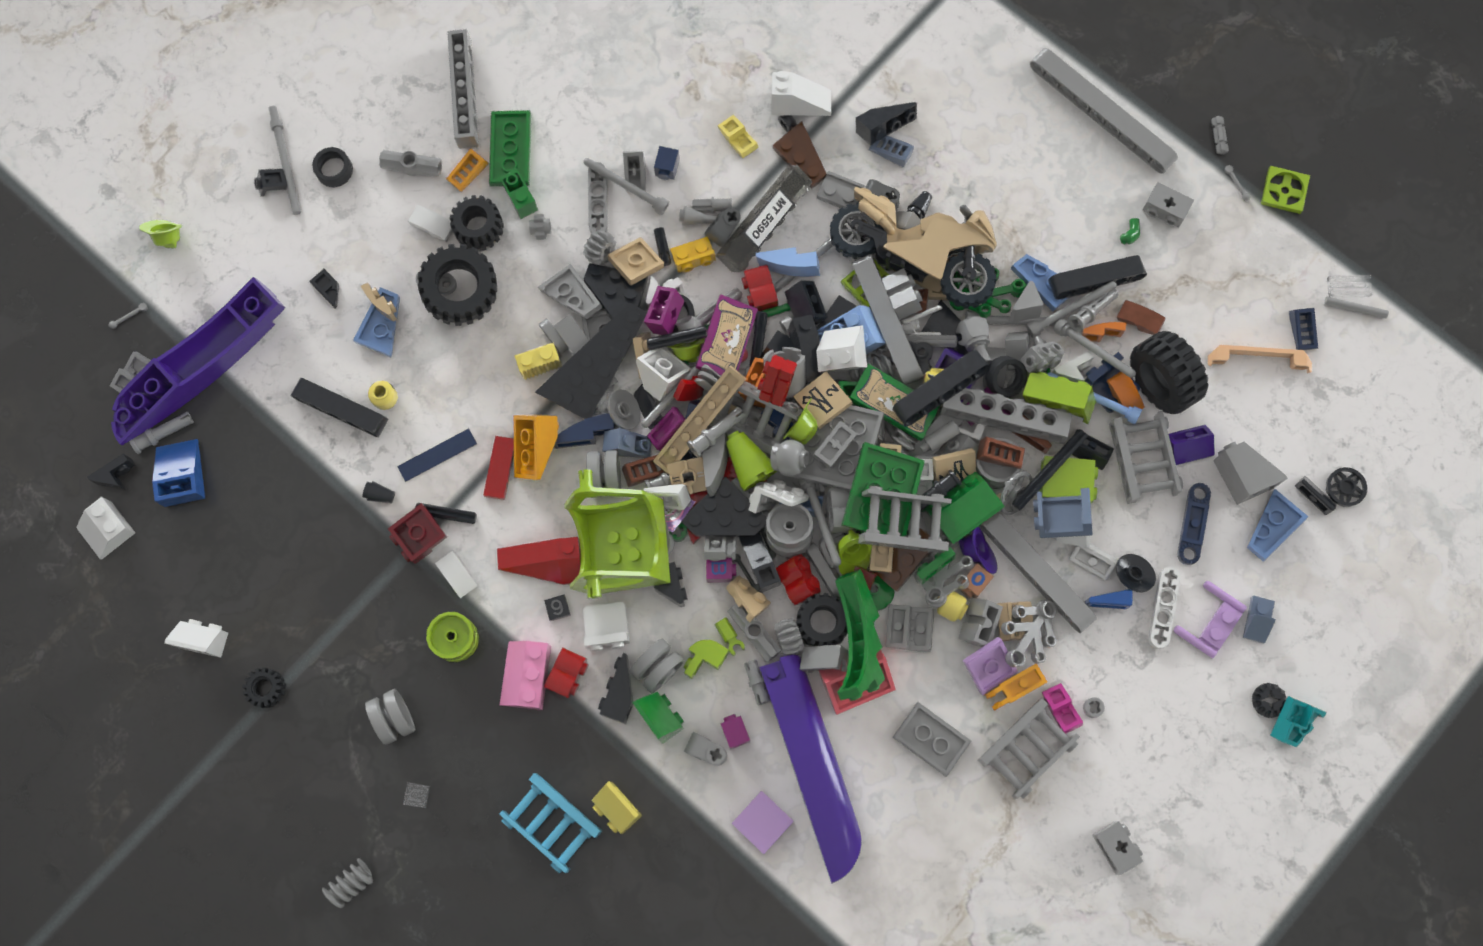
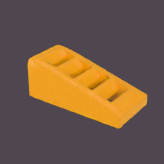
M470 148L446 179L462 192L489 163ZM473 159L478 161L476 165L472 162ZM468 164L473 168L471 171L466 167ZM464 170L468 174L467 177L460 172ZM455 177H460L463 180V182H458L455 179Z

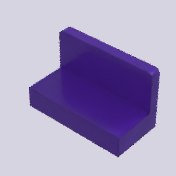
M1206 425L1169 433L1176 465L1215 455L1214 434Z

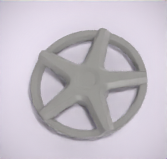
M1023 470L1015 474L1009 481H1005V487L1000 497L1004 506L1010 501L1013 503L1017 496L1026 488L1021 486L1026 476H1028L1029 482L1033 480L1030 473ZM1017 478H1019L1018 481H1017V483H1016L1015 486H1014L1012 483H1013ZM1013 505L1010 512L1006 511L1005 507L1001 509L1002 513L1006 515H1012L1019 511Z

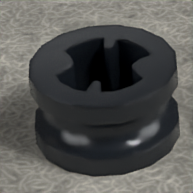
M792 115L778 117L780 125L788 132L791 130V127L797 125Z

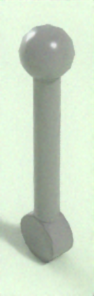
M1230 165L1226 166L1224 172L1231 176L1243 195L1242 199L1244 201L1250 200V195L1245 192L1232 172L1233 167Z
M140 303L139 308L116 321H110L109 327L115 329L119 323L138 312L147 311L148 306L145 303Z

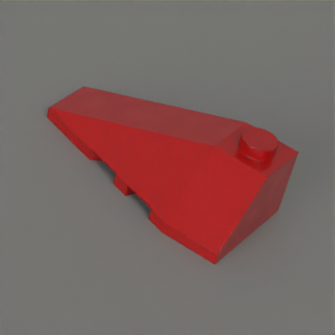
M559 538L498 548V570L547 580L561 585L571 584L580 572L581 549L579 538Z

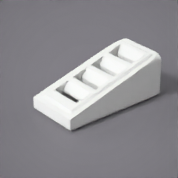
M684 484L643 489V491L663 499L664 509L684 510L691 500L687 487Z

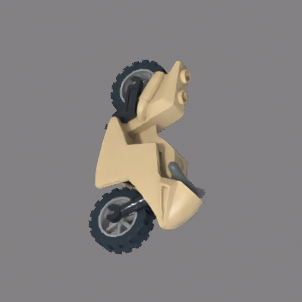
M855 186L854 198L859 203H856V205L848 204L847 207L840 208L838 213L834 214L833 220L830 223L831 242L835 246L836 251L843 253L844 257L848 258L850 256L852 259H858V257H864L868 254H875L877 264L885 266L886 271L892 269L897 272L904 268L907 276L911 274L915 283L924 289H929L930 278L941 280L940 282H933L932 291L940 293L942 288V293L946 295V299L949 302L952 301L957 307L960 305L965 309H969L972 306L976 308L979 307V304L982 303L983 305L986 303L987 299L992 296L996 285L995 268L993 265L991 266L990 260L983 258L981 254L993 252L997 242L993 227L984 211L978 210L972 214L966 205H961L959 209L964 216L962 224H959L951 216L935 213L921 219L919 225L903 230L896 227L894 203L890 202L885 196H876L866 188L860 189ZM846 223L851 227V229L842 228ZM842 234H851V235H850V237L846 240V239L843 237ZM856 239L858 243H851V241ZM958 271L962 278H953V276ZM983 276L984 282L982 284L975 281V279ZM954 283H960V288L957 289ZM974 286L980 288L976 292H973ZM964 288H968V292H969V293H965V292H961V291H962Z

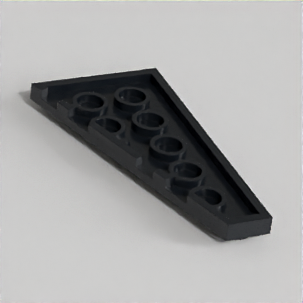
M629 302L535 393L583 419L593 417L630 348L633 338L637 335L645 320L647 312Z

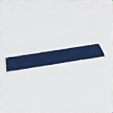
M468 428L397 467L406 482L476 445L477 442Z

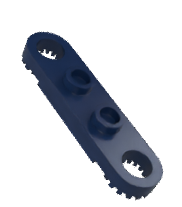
M1204 483L1194 484L1190 487L1187 495L1177 552L1179 561L1184 565H1193L1199 560L1211 497L1210 488ZM1195 489H1202L1205 497L1203 499L1195 497ZM1185 549H1191L1194 552L1193 559L1185 558L1183 553Z

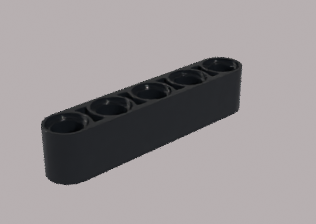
M1134 255L1061 272L1051 276L1048 282L1055 299L1059 300L1093 292L1111 281H1114L1116 286L1136 282L1146 277L1147 272L1140 256Z
M973 350L899 400L893 406V411L905 426H910L984 376L989 371L990 365L977 350Z
M304 378L299 379L290 395L314 409L379 438L388 422V418Z

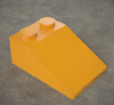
M513 415L514 477L540 480L558 437L559 424L557 416Z

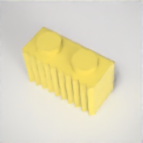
M554 342L514 355L519 371L525 380L527 378L530 379L531 376L542 375V373L547 371H553L554 368L562 367Z

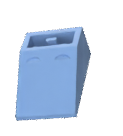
M858 305L817 330L819 341H821L824 331L863 326L866 354L886 344L871 308L868 306Z

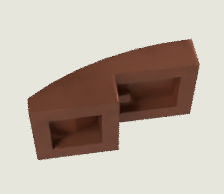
M1125 300L1117 315L1118 321L1137 326L1138 331L1151 335L1160 332L1166 320L1161 314L1128 300Z

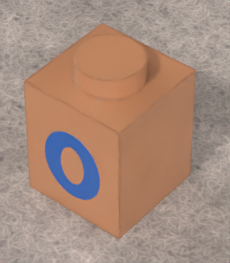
M977 563L967 575L969 586L966 589H961V592L970 599L972 597L977 598L994 576Z

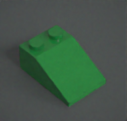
M657 691L633 702V705L662 744L684 729L681 725L684 722L677 711L674 714L669 708L671 702L665 694L660 696Z

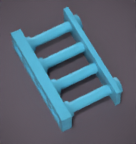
M534 773L529 779L533 783L531 785L532 789L510 814L506 811L500 812V815L503 817L501 821L509 829L514 827L552 861L550 865L558 873L562 871L568 873L571 869L565 865L566 862L587 838L590 839L591 836L597 838L603 831L539 774ZM544 793L549 797L547 805L525 829L516 821L517 818L538 794ZM560 807L565 811L564 818L545 841L541 843L533 836V833L554 809ZM576 821L582 826L581 832L559 858L556 857L549 848L566 828Z

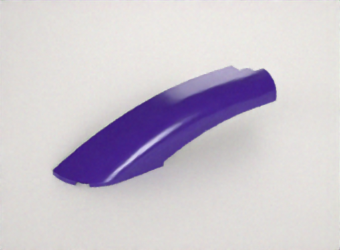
M252 277L225 306L201 327L158 358H153L122 389L115 400L112 408L114 418L111 425L118 443L124 445L171 415L240 360L275 325L273 320L286 308L276 298L277 296L262 282Z
M799 655L780 657L779 661L761 666L760 671L831 884L844 878L853 869L861 851V832L806 671L800 670L801 657Z

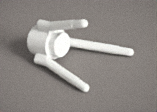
M936 306L915 316L901 319L900 322L905 334L941 335L940 332L916 331L920 329L918 319L941 310L942 306Z

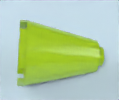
M735 431L727 437L729 440L726 442L743 491L755 487L757 483L765 481L777 472L771 466V459L744 432L739 433Z

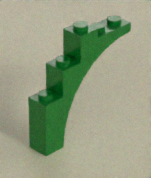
M861 569L842 574L835 580L845 613L849 642L847 672L844 682L837 692L840 701L845 699L850 701L857 700L862 697V693L865 690L867 692L878 690L880 684L885 680L876 657L882 645L875 630L874 622L880 616Z

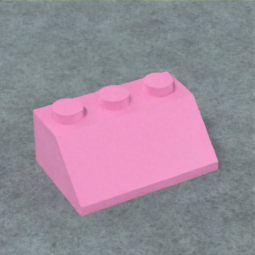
M509 641L500 706L543 710L546 690L544 685L547 680L551 646L548 643Z

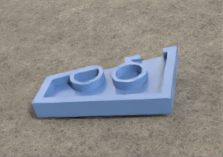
M1028 254L1012 265L1011 270L1027 285L1029 281L1034 282L1041 300L1052 311L1056 310L1070 298L1055 299L1048 279L1057 273L1050 270L1048 265Z
M380 287L378 290L380 296H384L388 302H393L397 310L394 313L397 319L400 296ZM371 304L353 341L391 357L397 320L391 321Z
M1274 489L1247 548L1264 562L1308 516L1279 491Z

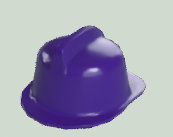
M976 527L972 534L959 540L964 556H970L974 564H982L990 574L997 572L996 557L980 527Z

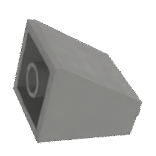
M1232 442L1223 447V450L1218 452L1219 456L1213 460L1237 505L1274 489L1288 479L1282 471L1245 442L1239 444Z

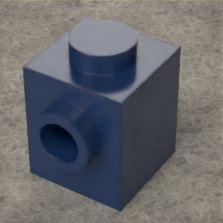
M659 146L654 164L655 176L662 180L675 179L680 160L679 150Z

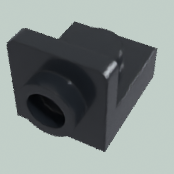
M283 168L261 169L258 171L257 178H254L255 189L259 190L260 196H265L266 191L286 190L287 183Z

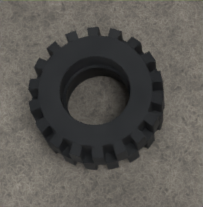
M471 195L470 199L465 197L462 203L458 201L456 203L457 208H452L453 214L450 215L449 219L452 231L459 243L466 245L467 249L474 247L476 249L481 248L482 251L487 250V246L493 247L494 241L498 243L500 240L499 235L502 236L503 234L502 228H504V223L495 203L493 204L489 198L485 200V197L481 195L479 198L476 195ZM473 218H487L485 225L480 229L471 230L467 228L468 223Z
M818 593L814 597H808L801 604L797 613L796 623L802 640L808 646L837 645L847 636L848 630L842 601L838 600L837 596H829V593H824V595ZM819 610L831 612L836 618L835 628L828 633L815 631L810 622L813 613Z

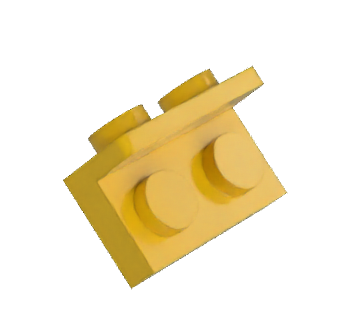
M708 237L670 248L678 273L690 272L695 267L701 265L708 266L713 261H716L715 251L712 249Z

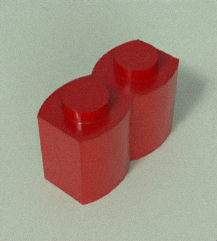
M767 264L745 270L744 277L741 280L744 290L748 289L750 294L747 296L749 306L757 308L758 311L779 306Z
M802 554L794 556L776 567L787 595L795 606L805 602L808 597H814L815 594L821 592L820 582L811 573L810 563Z
M562 647L544 687L567 698H570L571 695L575 696L580 685L577 683L580 675H585L589 666L586 663L587 658Z

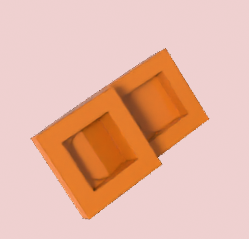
M1107 322L1092 325L1083 329L1081 335L1094 342H1100L1104 335L1121 337L1126 330V323Z
M1120 371L1107 380L1112 396L1118 399L1119 404L1128 408L1129 406H1136L1140 409L1145 408L1140 394L1130 377Z

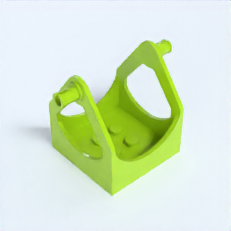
M584 469L583 472L582 470L578 471L580 488L574 490L564 504V508L568 510L575 523L581 549L580 572L570 584V589L586 593L588 599L601 598V594L671 583L663 499L643 490L593 487L592 470ZM595 496L634 497L612 504L580 505L584 499Z

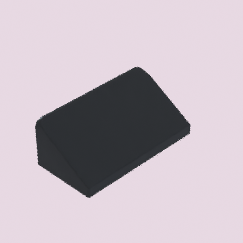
M641 384L634 392V397L645 419L657 405L653 396ZM661 414L652 422L649 429H653L663 418Z
M1087 434V438L1072 455L1079 459L1095 460V467L1103 470L1114 448Z
M1304 476L1295 485L1324 515H1328L1336 509L1337 505L1307 476Z

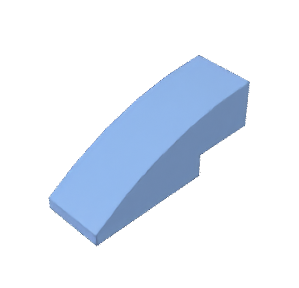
M796 247L756 253L759 266L767 264L769 271L790 276H820V265L816 252L798 254Z

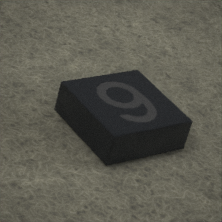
M565 594L544 600L550 622L571 616Z

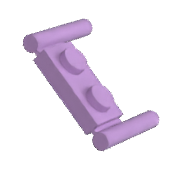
M1206 581L1203 587L1224 602L1220 605L1199 639L1179 625L1175 626L1174 633L1213 659L1247 606L1210 581Z

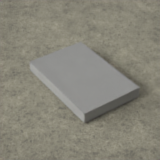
M917 702L892 737L945 777L948 776L971 743L970 739L919 702Z

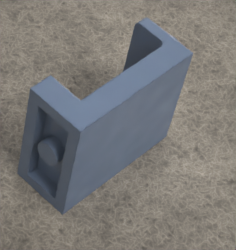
M1081 488V496L1042 498V493L1037 492V499L1033 500L1034 512H1038V517H1034L1035 530H1039L1040 538L1092 536L1089 488Z

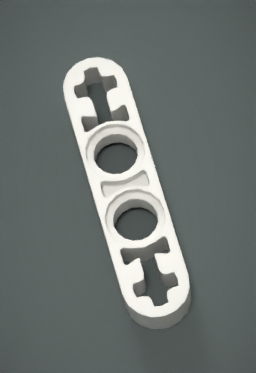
M1174 567L1163 569L1158 578L1148 636L1149 644L1155 649L1166 647L1171 638L1181 579L1180 572ZM1171 572V576L1175 577V579L1170 581L1169 587H1162V585L1166 586L1168 584V578L1165 575ZM1162 592L1171 594L1172 600L1170 603H1165L1161 600ZM1163 612L1168 616L1166 624L1158 621V613ZM1155 626L1158 628H1167V630L1161 631V638L1164 639V641H1162L1160 644H1157L1158 641L1154 639V637L1157 636L1160 631V629H1155Z

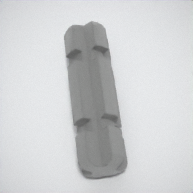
M1216 116L1211 120L1212 127H1215L1213 128L1215 144H1217L1216 152L1223 155L1229 151L1228 144H1226L1225 126H1223L1224 118Z

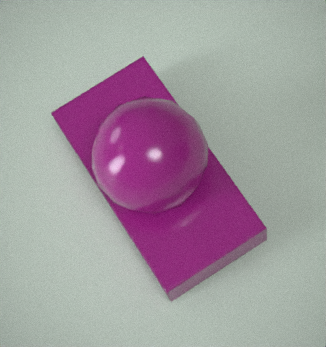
M673 406L647 436L654 447L661 451L686 419L680 410Z

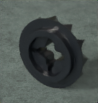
M1272 683L1259 685L1252 694L1254 709L1266 718L1278 717L1287 699L1285 691L1279 685ZM1269 694H1271L1272 698L1278 699V701L1272 703V707L1269 702L1262 701L1268 698Z

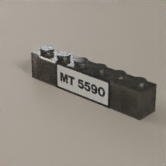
M798 165L787 166L715 256L731 272L744 271L748 267V262L751 258L760 252L763 243L773 236L775 228L785 221L787 213L797 206L799 198L809 191L808 187L811 185L812 180Z

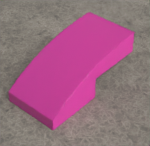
M1062 683L1042 692L1055 721L1065 734L1083 726V721L1072 705V699Z

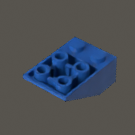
M198 439L156 447L152 483L154 500L158 504L167 507L206 499Z

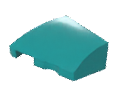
M1288 696L1270 736L1283 743L1297 747L1303 741L1305 735L1314 729L1312 725L1314 720L1318 716L1324 718L1327 712Z

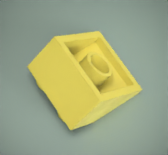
M610 781L592 799V802L595 804L592 808L600 817L603 815L609 820L607 825L614 833L618 831L621 834L625 833L642 817L641 813Z

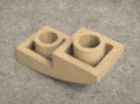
M368 282L361 285L368 299L382 315L391 321L397 320L394 315L397 310L392 301L388 302L384 296L381 297L376 287L372 288Z

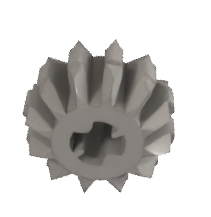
M597 230L595 233H591L590 238L587 239V243L583 246L585 248L583 254L592 264L602 266L605 262L609 261L608 254L616 250V241L608 232Z
M790 618L776 623L774 630L783 654L785 656L795 655L803 651V640L795 620Z

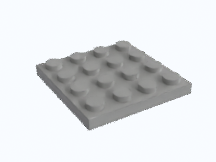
M851 405L820 430L817 427L815 435L804 445L806 451L809 452L808 466L800 474L789 477L850 491L862 444L864 442L873 445L877 444L885 416L884 412ZM839 421H842L855 431L857 435L832 467L826 468L824 463L813 458L814 453Z

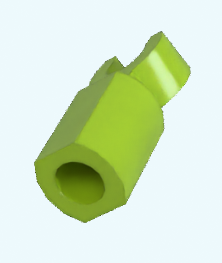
M727 617L715 623V627L724 642L729 643L731 655H736L733 650L735 645H739L742 650H745L744 643L741 640H737L736 637L738 635Z

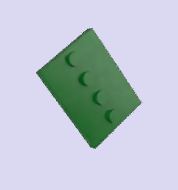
M864 442L842 526L866 532L869 529L871 497L862 496V492L869 489L870 486L882 487L883 491L916 495L925 460ZM879 499L877 527L879 534L887 535V532L890 530L892 500ZM900 501L898 533L902 537H906L912 513V502Z

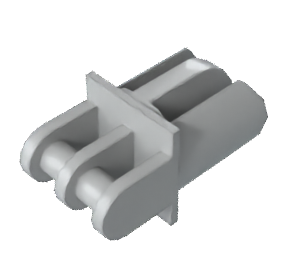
M704 364L701 368L702 371L699 372L698 378L694 382L708 393L721 375Z

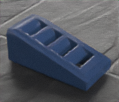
M1315 308L1289 311L1296 350L1318 349ZM1300 316H1305L1306 319L1300 320ZM1300 324H1307V327L1301 328ZM1301 332H1309V335L1301 336ZM1302 340H1310L1311 343L1302 344Z

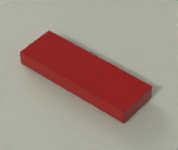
M495 436L483 494L484 497L505 500L514 457V438Z

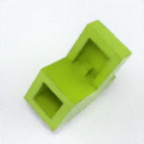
M700 640L694 643L688 649L694 657H689L683 667L686 669L684 674L693 679L703 662L719 670L730 653L729 649L713 640Z

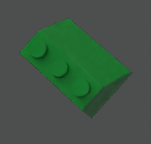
M976 471L968 475L961 482V486L957 485L947 493L948 496L944 498L951 499V504L941 506L940 531L952 544L959 541L1005 507L988 483ZM933 505L925 508L931 520Z

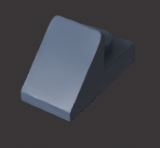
M1258 596L1251 597L1243 638L1260 643L1266 642L1276 620L1272 618L1275 601Z

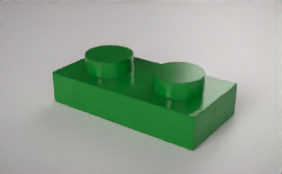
M951 547L946 552L936 553L935 559L932 562H925L917 569V579L922 585L956 558V553Z

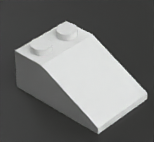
M773 72L771 115L831 116V90L792 72Z

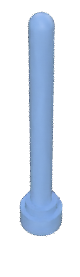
M1047 373L1050 377H1058V375L1054 373ZM1094 392L1097 403L1125 415L1124 418L1128 422L1136 424L1142 409L1136 406H1129L1128 408Z

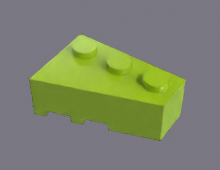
M1030 372L1023 392L1026 403L1043 404L1046 408L1064 409L1067 413L1083 418L1082 422L1089 424L1096 403L1093 388L1087 382H1072L1065 377H1050L1043 372Z

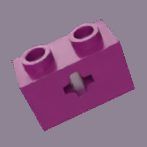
M657 286L644 323L653 334L665 335L673 332L684 303V299L676 288Z

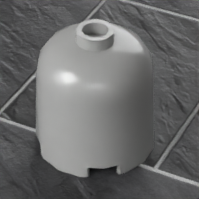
M782 347V351L775 353L774 350H770L763 357L764 365L766 361L770 362L774 355L797 363L786 400H790L805 388V355L801 354L800 349L793 347Z

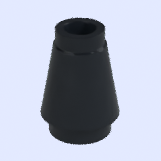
M923 191L907 207V211L914 212L920 219H923L932 200V195L927 191Z
M367 481L362 497L366 498L367 501L392 504L395 491H391L374 481L372 483Z

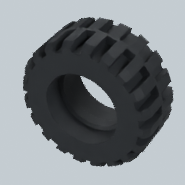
M449 244V248L445 250L443 247H440L435 255L431 252L427 256L428 261H423L420 266L421 272H418V290L422 303H424L426 310L429 313L431 312L435 319H442L445 324L450 325V322L455 323V326H462L463 322H467V325L473 324L474 319L480 320L484 317L483 314L485 312L489 313L492 309V303H495L497 279L494 267L491 262H488L487 257L483 253L479 254L478 249L474 247L467 249V246L464 244H460V248H456L454 244ZM456 269L472 273L477 280L475 293L462 301L446 299L441 295L438 288L439 281L445 273Z
M1170 331L1157 332L1135 346L1130 355V367L1136 372L1134 376L1135 382L1140 386L1143 395H1146L1151 404L1153 403L1157 409L1163 410L1164 413L1179 414L1205 397L1209 387L1207 383L1209 379L1205 373L1206 368L1202 365L1199 355L1194 352V348L1188 345L1183 337L1180 338L1178 334L1171 333Z

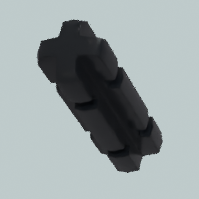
M663 227L655 228L654 235L658 254L664 262V266H668L671 264L665 230Z

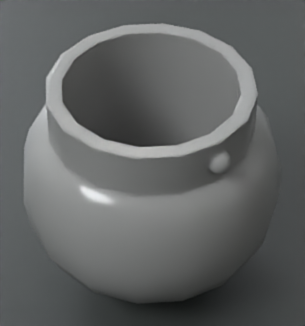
M785 440L782 443H776L771 451V466L773 470L779 471L784 475L796 476L808 466L809 452L806 451L802 443L795 440Z

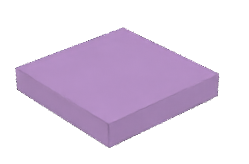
M999 637L963 660L978 691L982 695H985L1018 672L1016 667H1011L1006 663L1005 657L1008 651Z
M761 791L732 824L756 848L765 854L794 821Z

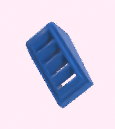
M1128 589L1088 598L1085 604L1088 607L1127 610L1132 606L1133 590Z

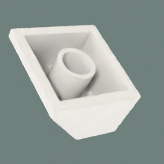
M863 326L824 331L816 351L818 372H837L867 367Z
M665 347L650 350L636 359L644 389L658 401L663 400L691 370L690 367Z
M100 497L84 510L76 527L101 560L135 534L115 505L103 497Z
M189 619L188 623L180 621L165 639V644L221 658L228 633L221 630L222 626L209 624L208 627L201 626L202 622Z

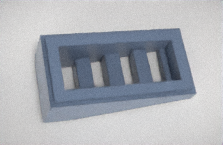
M890 136L881 139L884 142L880 148L877 147L880 140L869 147L870 151L903 168L914 150L913 145ZM887 144H890L889 149H888V150H884L885 147H886V145H887ZM893 148H897L895 153H892Z

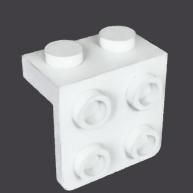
M775 479L755 487L754 492L749 498L750 506L748 510L758 513L774 507L776 501L787 506H795L808 501L809 496L802 489L786 486L784 481Z
M623 602L592 605L583 608L586 636L584 637V646L593 652L601 651L603 647L612 646V649L625 647L624 644H630L626 607Z

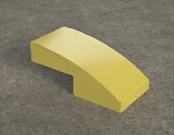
M734 115L718 125L721 133L742 158H745L759 148L758 143L746 132L745 126Z

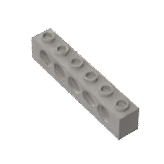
M467 29L447 31L454 139L459 149L479 147L471 39Z
M967 388L944 402L940 413L941 415L1064 444L1068 438L1072 414L1067 413L1064 409L1054 410L1046 408L1043 404H1029L1022 399L1013 400L1005 398L1001 394L992 395L980 389L971 390ZM960 400H967L970 405H964ZM981 405H988L990 410L983 409ZM1002 410H1008L1011 415H1005ZM1027 414L1032 420H1026L1022 415ZM1043 420H1050L1052 425L1045 424Z

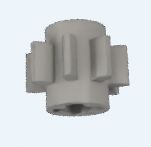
M544 214L534 215V220H529L530 235H535L536 240L546 239L547 234H551L550 219H545Z

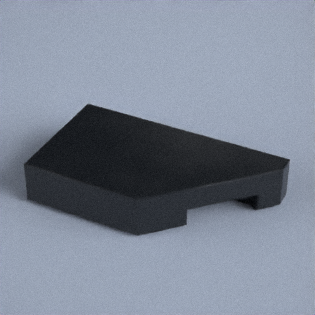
M323 269L309 282L336 308L339 283Z

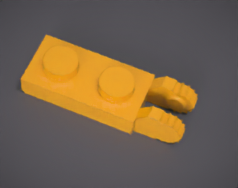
M1036 663L999 684V687L986 693L985 696L988 699L994 697L1000 691L1003 692L1006 699L998 701L992 706L995 711L1005 704H1010L1032 692L1048 681Z

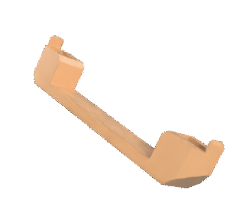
M1219 345L1208 355V366L1210 367L1212 364H1225L1229 359V354L1290 358L1291 369H1307V373L1312 372V362L1304 350Z

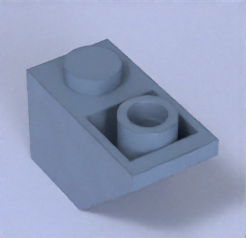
M618 428L604 431L602 452L618 450V454L621 457L647 458L650 457L652 442L647 436Z

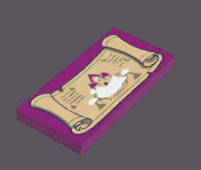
M720 294L707 330L708 335L704 339L695 368L701 370L702 366L706 364L721 376L730 365L739 371L758 309Z

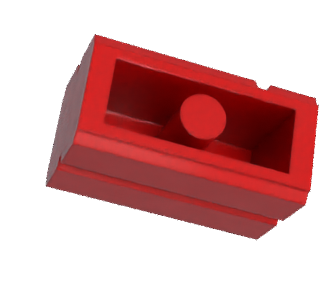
M774 355L770 362L766 361L762 373L766 374L765 378L761 377L757 390H760L759 399L768 403L771 402V404L779 407L783 406L797 363L788 359L785 360L777 355Z

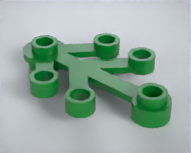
M995 268L997 281L999 279V270ZM1016 279L1011 285L995 288L992 296L987 299L986 304L979 305L976 308H973V306L969 307V310L975 311L983 318L991 315V306L999 309L1001 313H1008L1011 310V302L1007 299L1000 301L993 297L1011 294L1019 298L1027 284L1022 279ZM964 288V289L961 291V292L969 293V292H968V288ZM952 301L949 302L954 310L961 311L965 309L960 305L959 307L955 306Z

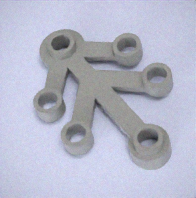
M942 534L941 541L949 542V540ZM959 541L954 544L949 543V547L952 549L959 545ZM931 553L927 555L929 559L923 560L921 564L933 561ZM963 556L959 562L950 568L948 564L935 574L936 581L934 586L929 580L922 585L927 592L925 600L930 607H941L945 604L947 595L958 588L966 589L969 586V580L963 574L958 575L955 581L945 587L944 583L963 569L971 570L974 567V562L970 556ZM966 561H970L968 565H964ZM917 570L914 574V578L918 584H921L917 579ZM961 580H966L963 584H959Z
M1041 600L1037 603L1036 607L1019 605L1012 609V615L1015 619L1024 618L1026 615H1037L1033 622L1014 623L1008 621L1002 624L1001 631L1005 635L1026 631L1016 648L1010 650L1005 657L1006 663L1009 666L1020 667L1025 663L1024 651L1032 639L1034 651L1031 654L1032 662L1039 664L1046 660L1043 646L1049 648L1056 644L1052 619L1057 613V607L1052 601ZM1043 624L1045 635L1041 638L1040 627Z

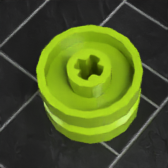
M445 612L431 621L427 629L426 640L429 648L435 655L448 662H461L474 654L478 646L479 634L476 626L464 615L457 612Z

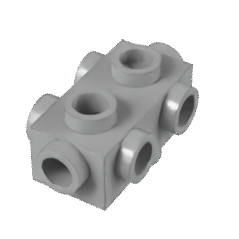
M1035 336L1033 341L1036 346L1030 347L1020 360L1025 365L1027 373L1042 372L1048 368H1055L1061 362L1065 352L1055 341L1044 343L1041 336Z

